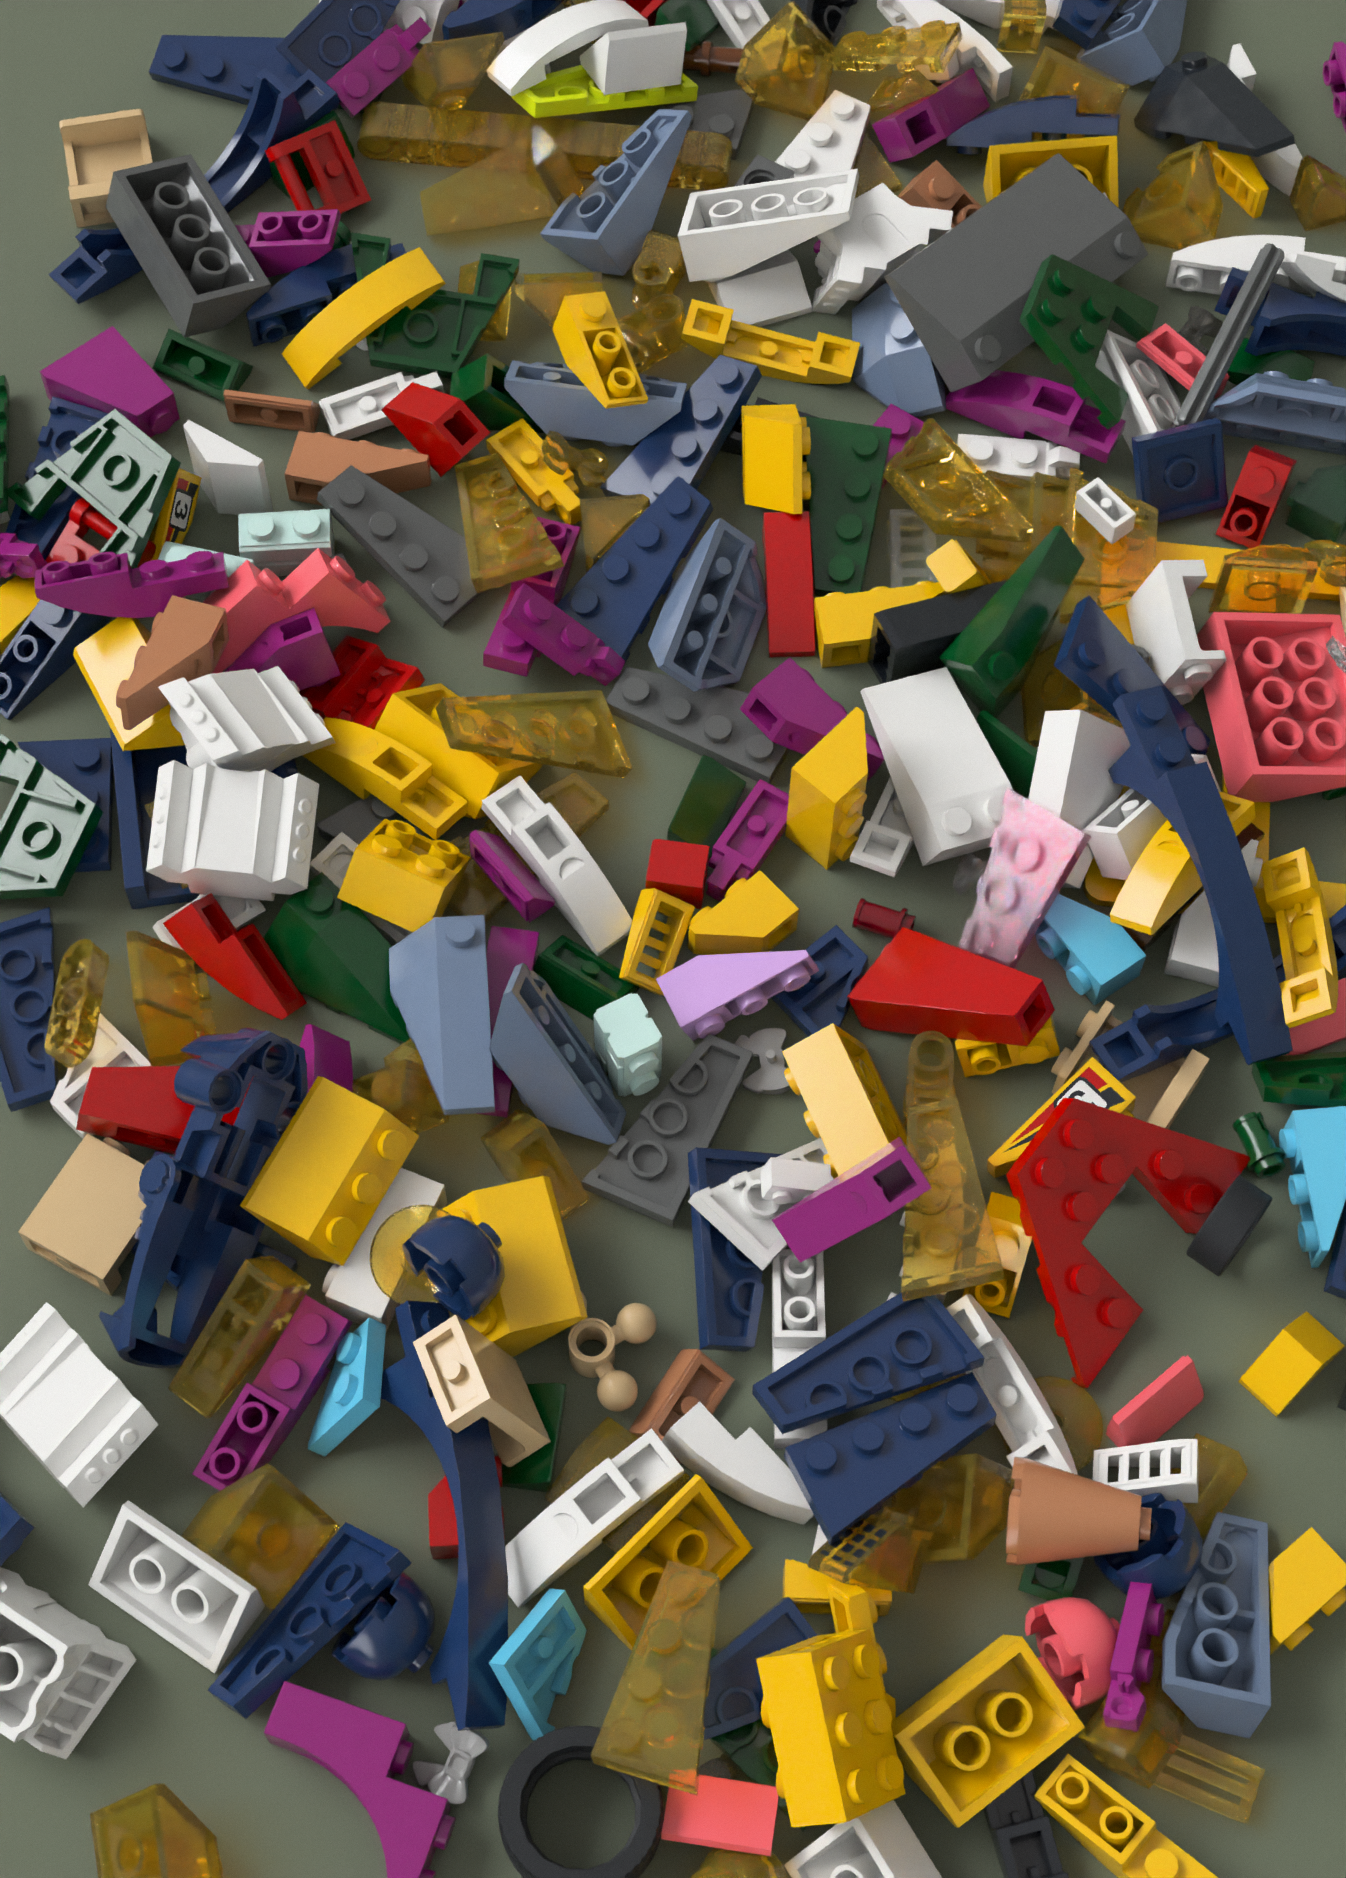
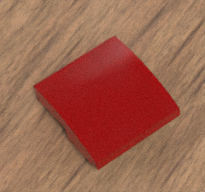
M346 635L333 651L341 675L329 679L321 686L303 689L299 691V694L307 698L312 705V711L319 714L322 719L325 717L343 719L374 730L391 695L396 692L419 688L425 681V678L418 667L386 658L379 645Z

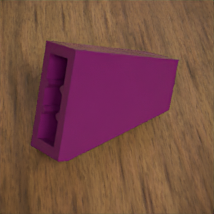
M113 326L40 371L45 391L50 401L54 396L106 413L116 409L149 437L167 431L173 423L180 419L173 391Z

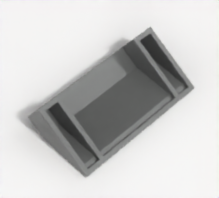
M1059 153L1049 158L884 277L950 392L982 381L1035 341L1019 322L1039 267L1050 255L1054 254L1109 282L1116 280L1149 255L1128 216Z

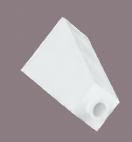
M1083 710L1045 711L1024 818L1026 828L1021 833L1013 876L1018 875L1058 894L1060 888L1081 887L1093 859V853L1083 829L1118 799L1124 786L1113 783L1108 771L1131 746L1123 728Z

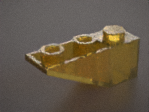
M1169 1608L1164 1614L1161 1635L1152 1636L1149 1649L1153 1650L1154 1653L1153 1673L1149 1683H1141L1140 1692L1145 1697L1147 1711L1138 1732L1105 1727L1103 1712L1107 1700L1106 1696L1078 1736L1102 1767L1147 1789L1151 1788L1179 1747L1185 1713L1162 1690V1641L1175 1612Z

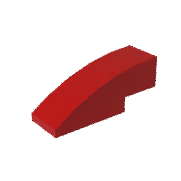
M802 511L803 514L764 512L763 515L764 588L769 658L808 657L815 655L809 511Z
M212 893L191 903L163 923L181 948L204 972L229 992L253 1007L282 1020L307 1004L255 925L252 923L237 931Z

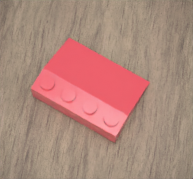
M1213 612L1197 634V638L1202 650H1224L1226 656L1224 664L1203 686L1228 794L1253 802H1275L1346 787V637L1340 615Z

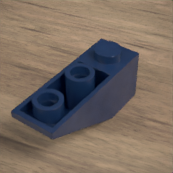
M40 599L0 656V714L8 720L14 718L76 663L73 656L74 648L105 627L111 617L78 612Z

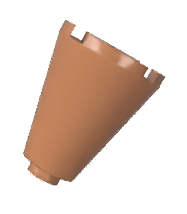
M1014 1458L1011 1479H1015L1014 1489H1012L1009 1497L1006 1554L1008 1555L1006 1565L1018 1566L1138 1551L1139 1540L1150 1541L1152 1508L1141 1507L1142 1496L1028 1458Z

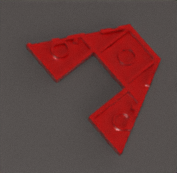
M1063 1098L1006 1175L1013 1197L1020 1204V1219L1025 1235L1032 1236L1041 1264L1036 1270L1046 1301L1055 1311L1054 1326L1057 1336L1064 1337L1075 1371V1376L1071 1378L1072 1383L1076 1387L1088 1388L1140 1316L1143 1309L1082 1244L1084 1238L1131 1174L1185 1233L1197 1234L1227 1189L1247 1166L1250 1158L1248 1155L1076 1098Z

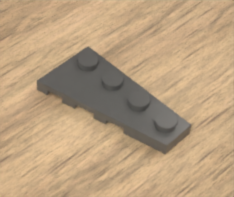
M352 465L318 492L317 500L326 509H330L331 515L442 628L507 572L509 565Z
M626 666L605 700L606 712L701 756L711 757L721 765L757 782L761 779L771 784L790 751L789 748L772 742L740 710L749 694L748 692L724 687L694 692L671 676Z
M708 1034L669 1079V1084L655 1100L652 1099L641 1111L639 1119L624 1136L621 1135L617 1142L610 1147L608 1155L596 1169L592 1168L581 1181L582 1189L673 1227L690 1192L688 1153L696 1147L711 1148L753 1060V1052Z

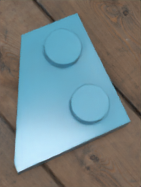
M369 1317L353 1333L348 1332L342 1338L337 1348L332 1373L308 1442V1450L324 1457L327 1456L380 1407L386 1334L385 1324Z
M550 1588L489 1662L533 1741L555 1729L554 1726L547 1723L556 1694L566 1695L572 1677L573 1662L580 1653L587 1631L565 1590Z

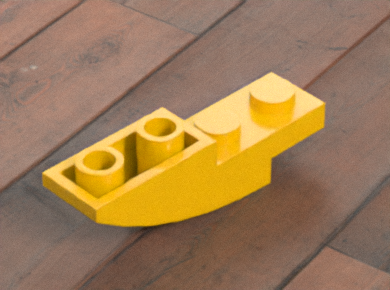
M325 717L323 719L325 727L336 743L303 755L361 799H366L370 794L374 795L434 840H437L467 813L468 801L432 776L433 763L398 741L358 723Z
M1219 792L1237 836L1256 818L1255 802ZM1168 819L1142 852L1110 912V922L1151 936L1203 886L1187 848Z
M1070 1754L1065 1756L1034 1795L1043 1808L1067 1832L1118 1878H1218L1158 1831L1154 1820Z

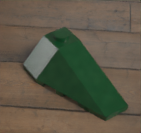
M1056 525L939 657L980 712L982 710L988 711L995 718L1000 715L1023 688L1085 558L1062 526Z
M321 872L308 883L307 889L295 893L284 903L263 939L301 994L305 993L325 1003L326 1008L338 1014L343 1012L368 1024L369 1029L419 1053L415 1043L409 1037L401 1012L396 1007L390 994L389 948L392 946L358 907L337 898L340 889Z

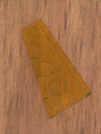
M497 452L455 465L470 575L477 593L565 567L554 544L552 545L545 529L534 516L529 503L521 495L516 482Z

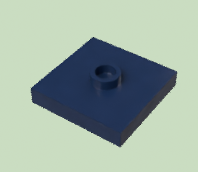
M1213 418L1131 438L1138 518L1143 526L1227 507L1223 429L1220 420Z

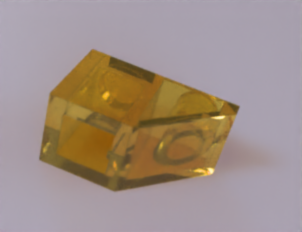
M405 1059L353 1080V1093L387 1110L416 1134L449 1122V1115H444L422 1064Z

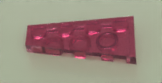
M1007 788L1002 802L1005 808L999 828L995 827L989 847H992L987 868L985 874L980 875L975 891L978 894L972 917L967 918L958 948L1015 969L1090 840L1091 835L1016 791Z

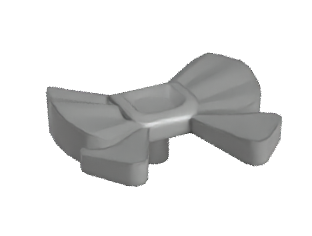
M766 1028L753 1033L750 1038L741 1035L735 1042V1045L752 1051L753 1056L760 1059L761 1068L744 1079L743 1087L757 1094L769 1095L782 1094L791 1089L784 1074L786 1068L782 1048L787 1039L784 1029Z
M456 1721L439 1724L434 1728L435 1733L450 1750L446 1764L418 1760L413 1763V1769L420 1785L428 1784V1788L433 1794L447 1798L451 1804H462L469 1798L467 1778H469L472 1772L475 1758L489 1748L490 1742L478 1730L458 1731Z

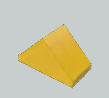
M1306 1311L1283 1328L1238 1382L1277 1417L1343 1350L1345 1345Z

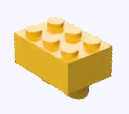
M870 1629L814 1636L756 1659L764 1694L761 1705V1718L763 1724L767 1728H771L779 1766L776 1774L777 1794L782 1799H786L791 1827L846 1823L906 1794L903 1784V1765L897 1756L891 1728L892 1714L885 1700L879 1672L880 1658L878 1651L874 1647Z

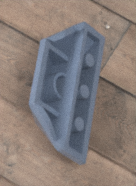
M886 282L852 309V341L860 342L853 369V381L858 387L886 407L892 403L914 417L945 411V382Z
M512 361L505 377L504 388L545 434L558 435V437L567 441L588 439L601 441L607 446L620 447L623 445H635L679 413L685 398L687 384L682 382L672 383L668 379L639 374L648 397V402L605 409L566 364L546 362L527 364L524 361Z
M1267 371L1263 374L1255 373L1213 401L1203 421L1213 418L1220 420L1224 435L1346 455L1345 388L1333 386L1332 382L1325 379L1314 378L1306 382L1289 379L1287 374L1279 371Z
M722 518L714 521L676 571L648 642L657 667L694 692L735 684L740 681L766 612L762 576L755 559L758 555L756 542Z
M524 963L516 965L504 991L489 1046L494 1063L507 1074L518 1090L522 1103L526 1107L531 1108L541 1124L607 1145L617 1142L627 1112L621 1101L615 1099L611 1082L596 1054L546 981L534 971L529 970L528 966Z

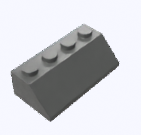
M191 154L113 172L106 208L184 338L223 328L270 289L271 284Z

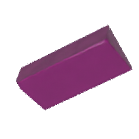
M478 830L470 833L471 858L525 921L532 922L555 905V899L502 838Z

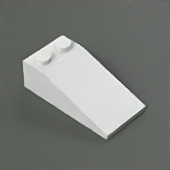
M858 169L690 193L678 234L689 281L704 280L706 282H715L725 277L733 276L849 221L859 180Z
M947 667L871 686L860 691L922 866L1006 843L1026 828L1010 781Z

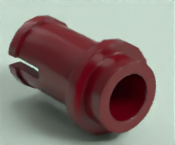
M861 898L853 917L852 928L866 930L893 940L902 927L913 930L916 916L908 914L907 908L897 911Z

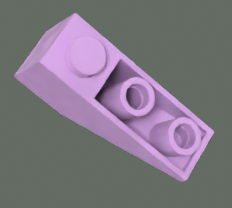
M806 950L698 955L658 977L656 980L680 1028L694 1041L697 1038L704 1039L708 1034L713 1036L724 1029L726 1022L740 1014L750 1015L761 1010L768 1003L767 999L784 990L789 992L801 988L809 982L811 975L820 970Z

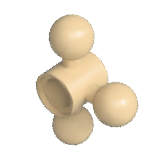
M581 1291L584 1305L587 1311V1300L585 1295ZM631 1303L623 1307L618 1313L616 1325L612 1327L598 1318H586L569 1327L571 1329L568 1338L570 1363L580 1375L589 1378H600L597 1385V1396L600 1403L611 1411L619 1412L630 1408L638 1395L635 1379L625 1371L615 1370L613 1364L615 1361V1345L624 1340L632 1344H641L648 1341L655 1333L657 1326L656 1316L648 1306L642 1303ZM592 1339L598 1340L605 1345V1350L597 1356H586L578 1349L583 1342Z

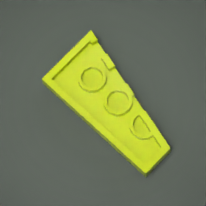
M578 65L546 74V80L512 96V99L534 118L697 101L698 85L682 73L681 84L604 95L583 66Z

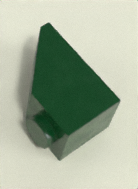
M487 353L452 373L450 395L460 398L488 430L501 431L523 418L536 433H544L504 388L509 366Z

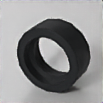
M1238 1176L1198 1231L1187 1249V1256L1215 1275L1220 1276L1266 1212L1272 1197L1242 1176Z

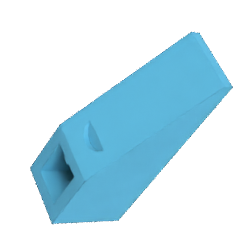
M1015 875L1011 878L1006 896L1009 912L1017 922L1021 924L1026 923L1036 935V941L1041 951L1049 959L1055 958L1066 971L1069 984L1078 994H1085L1095 1006L1140 975L1146 954L1121 925L1110 922V917L1023 877Z
M1346 1106L1294 1110L1284 1128L1279 1131V1147L1283 1148L1285 1152L1284 1159L1289 1158L1292 1175L1288 1179L1290 1200L1293 1205H1299L1302 1222L1298 1224L1299 1245L1303 1252H1308L1311 1268L1319 1267L1329 1252L1346 1200Z

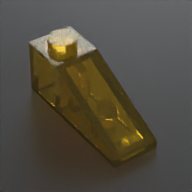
M273 1256L245 1259L168 1389L205 1418H211L286 1327L311 1284Z

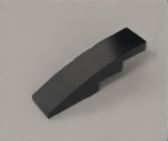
M1031 1770L983 1808L1003 1877L1069 1878L1068 1873L1063 1872L1049 1817L1044 1816L1041 1804L1034 1797L1037 1788Z

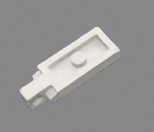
M437 371L415 379L413 375L403 376L402 372L321 399L319 401L320 409L331 435L336 438L350 440L393 425L381 409L412 382L444 393L443 384Z
M958 434L955 479L957 481L1043 488L1044 482H1054L1055 478H1077L1080 466V453L1067 447H1057L1056 443H1046V441Z

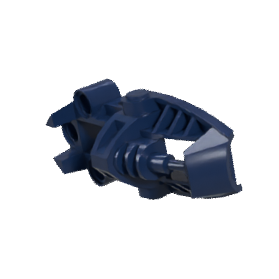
M247 1027L239 1030L237 1033L205 1035L190 1042L180 1050L195 1058L187 1060L178 1069L174 1080V1091L177 1098L184 1103L193 1105L194 1108L174 1156L155 1151L152 1159L142 1170L138 1195L143 1203L146 1204V1208L141 1210L139 1219L142 1220V1223L136 1229L134 1238L140 1240L128 1281L125 1302L113 1315L102 1311L99 1313V1317L118 1355L126 1362L152 1368L171 1369L185 1367L222 1315L251 1260L265 1224L240 1205L259 1175L264 1161L268 1160L308 1093L307 1062L304 1048L270 1031H260ZM236 1107L240 1108L234 1125L221 1121L224 1114L230 1113ZM178 1255L186 1258L178 1288L170 1337H167L157 1331V1310L154 1306L174 1258Z

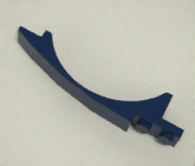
M266 67L256 75L252 95L240 125L223 153L204 174L227 213L272 177L270 162L265 153L266 149L295 137L341 103L337 93L310 69L289 87ZM84 228L75 236L80 247L57 266L49 276L77 304H80L111 289L140 272L143 268L119 228L107 230Z
M1232 267L1214 311L1226 316L1228 315L1248 275L1247 272ZM1272 282L1251 323L1254 329L1244 351L1258 356L1283 350H1308L1346 357V303L1318 291L1313 299Z
M1161 685L1121 694L1112 704L1131 746L1108 771L1113 783L1125 785L1136 790L1162 812L1180 836L1197 869L1209 903L1217 941L1219 983L1214 1015L1218 1025L1222 1028L1230 1024L1247 1065L1289 1054L1293 1050L1289 1027L1285 1023L1282 994L1265 923L1238 839L1207 762L1195 764Z
M1346 905L1329 918L1336 954L1338 980L1346 978ZM1281 953L1273 958L1279 983L1286 981ZM1217 988L1203 995L1168 1005L1145 1004L1133 1011L1131 1019L1091 1040L1089 1046L1103 1067L1121 1083L1186 1057L1192 1049L1200 1051L1233 1036L1234 1033L1230 1024L1220 1028L1214 1014L1218 997Z
M408 1300L395 1308L405 1358L383 1370L381 1399L397 1406L411 1417L432 1444L448 1480L453 1498L458 1532V1574L453 1609L441 1646L429 1668L432 1684H442L447 1681L458 1731L496 1729L505 1725L507 1695L489 1662L508 1640V1574L500 1486L488 1420L485 1417H481L458 1433H455L446 1426L413 1342L450 1318L449 1311L441 1303Z

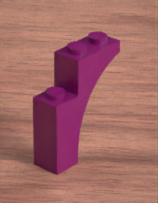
M284 1681L264 1731L269 1743L302 1755L324 1767L341 1780L358 1798L371 1817L380 1837L385 1856L387 1878H435L436 1871L429 1869L436 1848L446 1849L456 1818L449 1816L451 1807L447 1798L393 1779L395 1773L401 1775L405 1773L413 1753L414 1743L408 1741L410 1734L407 1725Z

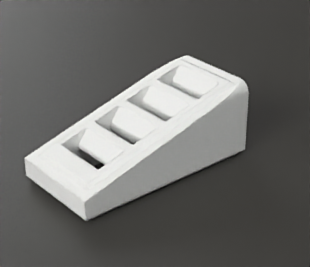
M1175 1439L1094 1450L1093 1480L1140 1496L1162 1493L1168 1501H1177L1179 1499L1182 1503H1198V1439ZM1108 1467H1119L1117 1482L1108 1483ZM1129 1467H1139V1479L1129 1480ZM1150 1467L1160 1468V1476L1150 1477ZM1171 1468H1181V1473L1171 1475Z

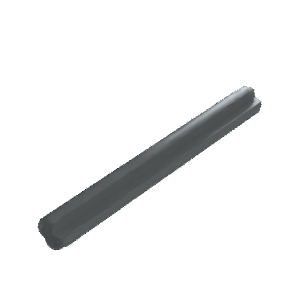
M1266 244L1260 249L1174 420L1175 427L1203 421L1285 257L1284 251L1277 248L1274 244Z

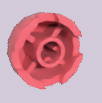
M1063 1597L1049 1600L1030 1608L1025 1619L1026 1636L1036 1635L1037 1645L1041 1654L1038 1660L1065 1699L1070 1702L1074 1711L1107 1695L1111 1683L1110 1666L1120 1628L1118 1621L1112 1617L1109 1618L1102 1609L1092 1602L1081 1598Z

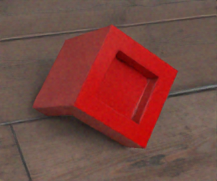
M654 839L651 845L645 889L656 888L695 906L696 909H702L708 873L709 846Z

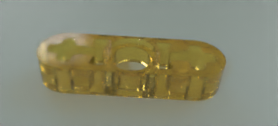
M81 939L75 942L65 952L61 960L45 1039V1052L67 1068L75 1067L83 1062L94 1046L109 966V955L89 939Z

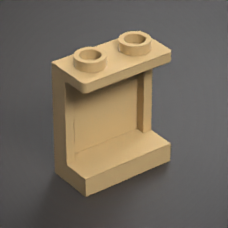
M142 109L77 117L59 122L70 183L68 187L70 202L77 228L114 222L106 208L113 172L153 163L148 130Z
M1106 1000L1098 1014L1092 1010L1086 1014L1076 1032V1035L1081 1038L1073 1051L1065 1047L1051 1070L1052 1073L1057 1075L1052 1090L1053 1094L1091 1057L1101 1064L1089 1046V1042L1123 1023L1112 1015L1115 1007L1114 1004ZM1192 1049L1186 1059H1178L1153 1071L1121 1082L1136 1097L1134 1110L1131 1113L1136 1119L1169 1129L1202 1078L1210 1059Z
M87 1133L18 1232L28 1250L112 1296L122 1281L118 1268L137 1242L134 1235L136 1229L142 1223V1220L139 1219L141 1210L146 1208V1204L143 1203L138 1195L139 1180L144 1166L150 1160L142 1164L131 1158L129 1150L116 1140L105 1137L101 1141Z
M455 1314L413 1342L444 1422L452 1431L458 1433L481 1417H485L488 1420L490 1436L497 1453L501 1458V1462L507 1467H512L551 1442L517 1361Z

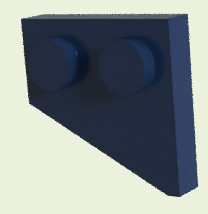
M837 925L805 949L820 971L811 975L809 982L801 988L789 992L784 990L771 997L808 1037L832 1023L841 1027L851 1005L847 996L853 990L856 982L865 975L869 966L868 956Z

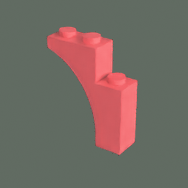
M319 548L283 581L270 569L265 568L261 571L250 561L246 560L228 577V588L214 590L202 602L225 608L227 615L229 641L213 673H221L228 668L271 624L311 608H315L322 627L346 626L379 633L390 622L383 603L386 601L383 593L372 582L367 580L363 584L355 577L352 568L341 557L335 556L332 559Z

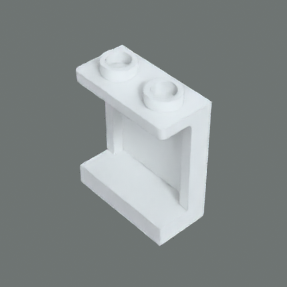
M1161 560L1125 605L1134 644L1144 648L1150 654L1148 666L1181 705L1192 701L1194 696L1226 661L1224 650L1204 651L1200 648L1188 599L1207 577L1204 560Z

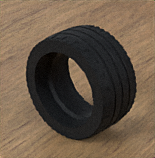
M577 1725L548 1732L536 1739L521 1752L504 1779L498 1801V1824L505 1851L511 1863L523 1878H639L652 1861L661 1839L664 1806L658 1778L646 1757L632 1743L612 1731L600 1727ZM571 1760L597 1761L614 1769L629 1786L635 1803V1825L626 1846L609 1862L590 1869L566 1868L548 1859L533 1842L527 1824L528 1801L537 1782L553 1767Z

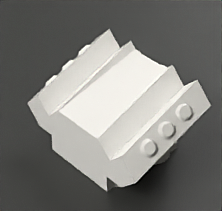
M884 183L855 198L849 221L817 235L821 242L820 252L816 256L815 265L818 268V274L823 278L821 281L823 285L814 292L812 311L835 315L847 300L859 301L876 291L887 282L884 278L886 275L951 229L953 211L911 206L894 195Z
M278 666L257 673L255 669L207 674L189 682L182 677L158 687L169 701L171 706V722L176 730L181 733L187 749L186 762L188 767L192 769L208 763L214 767L228 770L252 772L266 769L271 772L293 758L336 743L326 729L325 722L321 716L312 711V705L307 698L299 694L300 690L294 681H290Z
M176 760L158 768L146 872L168 882L188 884L191 893H212L213 895L274 901L275 893L291 895L307 889L319 784L299 773L283 779L266 769L252 772L214 767L208 763L192 769Z
M47 1302L0 1353V1417L62 1488H65L84 1507L159 1424L143 1404L129 1392L121 1380L111 1370H108L93 1354L80 1335L70 1328L57 1310Z
M0 1567V1733L13 1742L24 1739L42 1752L67 1760L133 1666L136 1658L128 1646L107 1639L98 1626L90 1624L84 1619L81 1620L57 1604V1601L52 1599L47 1592L26 1585L18 1573Z

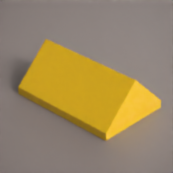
M1117 136L989 145L983 182L986 203L1049 158L1059 153L1100 192H1105L1107 198L1119 208Z
M117 617L76 646L73 656L122 751L185 745L181 733L176 730L171 722L170 704L132 730L123 729L121 709L116 706V693L121 681L129 679L134 669V659L137 650L141 645H147L151 632L136 618Z
M696 1474L583 1586L584 1604L638 1658L644 1660L656 1648L669 1624L672 1623L677 1626L753 1547L703 1478Z

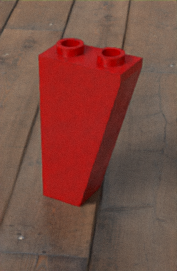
M902 927L894 939L884 947L878 959L866 974L856 982L853 990L847 996L861 1026L867 1029L1028 1046L1055 1011L1042 979Z
M180 1066L92 1067L79 1110L76 1130L175 1154L194 1108L193 1105L184 1103L177 1098L174 1091V1080ZM236 1107L230 1113L224 1114L221 1121L234 1125L240 1108Z

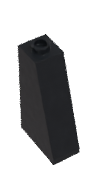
M1007 580L874 613L868 663L879 682L883 684L946 667L939 657Z

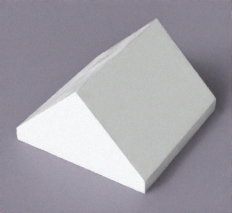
M686 23L607 32L579 56L581 65L604 95L681 84L687 35Z

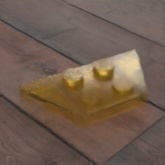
M933 418L927 419L924 422L921 432L916 437L912 436L905 443L903 450L897 452L886 466L883 477L935 534L1022 543L1029 541L1034 527Z
M1070 468L1065 532L1085 559L1060 609V624L1070 623L1076 604L1088 595L1091 596L1102 611L1128 603L1155 569L1158 509L1141 500L1131 499L1123 491L1108 484L1107 486L1136 513L1133 530L1111 544L1074 508L1077 491L1090 483L1083 479L1084 472L1076 468Z

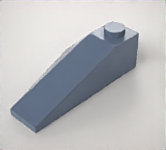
M1127 0L1123 5L1117 6L1111 14L1112 23L1104 32L1102 30L1099 31L1086 50L1081 48L1074 61L1080 68L1132 86L1147 79L1150 82L1157 81L1165 66L1172 63L1179 51L1187 0Z
M658 109L622 144V151L624 153L615 162L607 167L601 164L592 173L595 181L579 197L573 192L562 202L540 233L542 238L595 273L624 276L635 264L637 256L649 238L692 118L689 111Z
M484 915L435 917L389 948L390 994L406 1023L409 1037L415 1043L424 1063V1070L444 1115L495 1112L492 1053L489 1050L491 1026Z
M1217 1512L1202 1545L1201 1564L1191 1581L1185 1586L1162 1641V1690L1198 1728L1250 1738L1271 1707L1268 1523Z

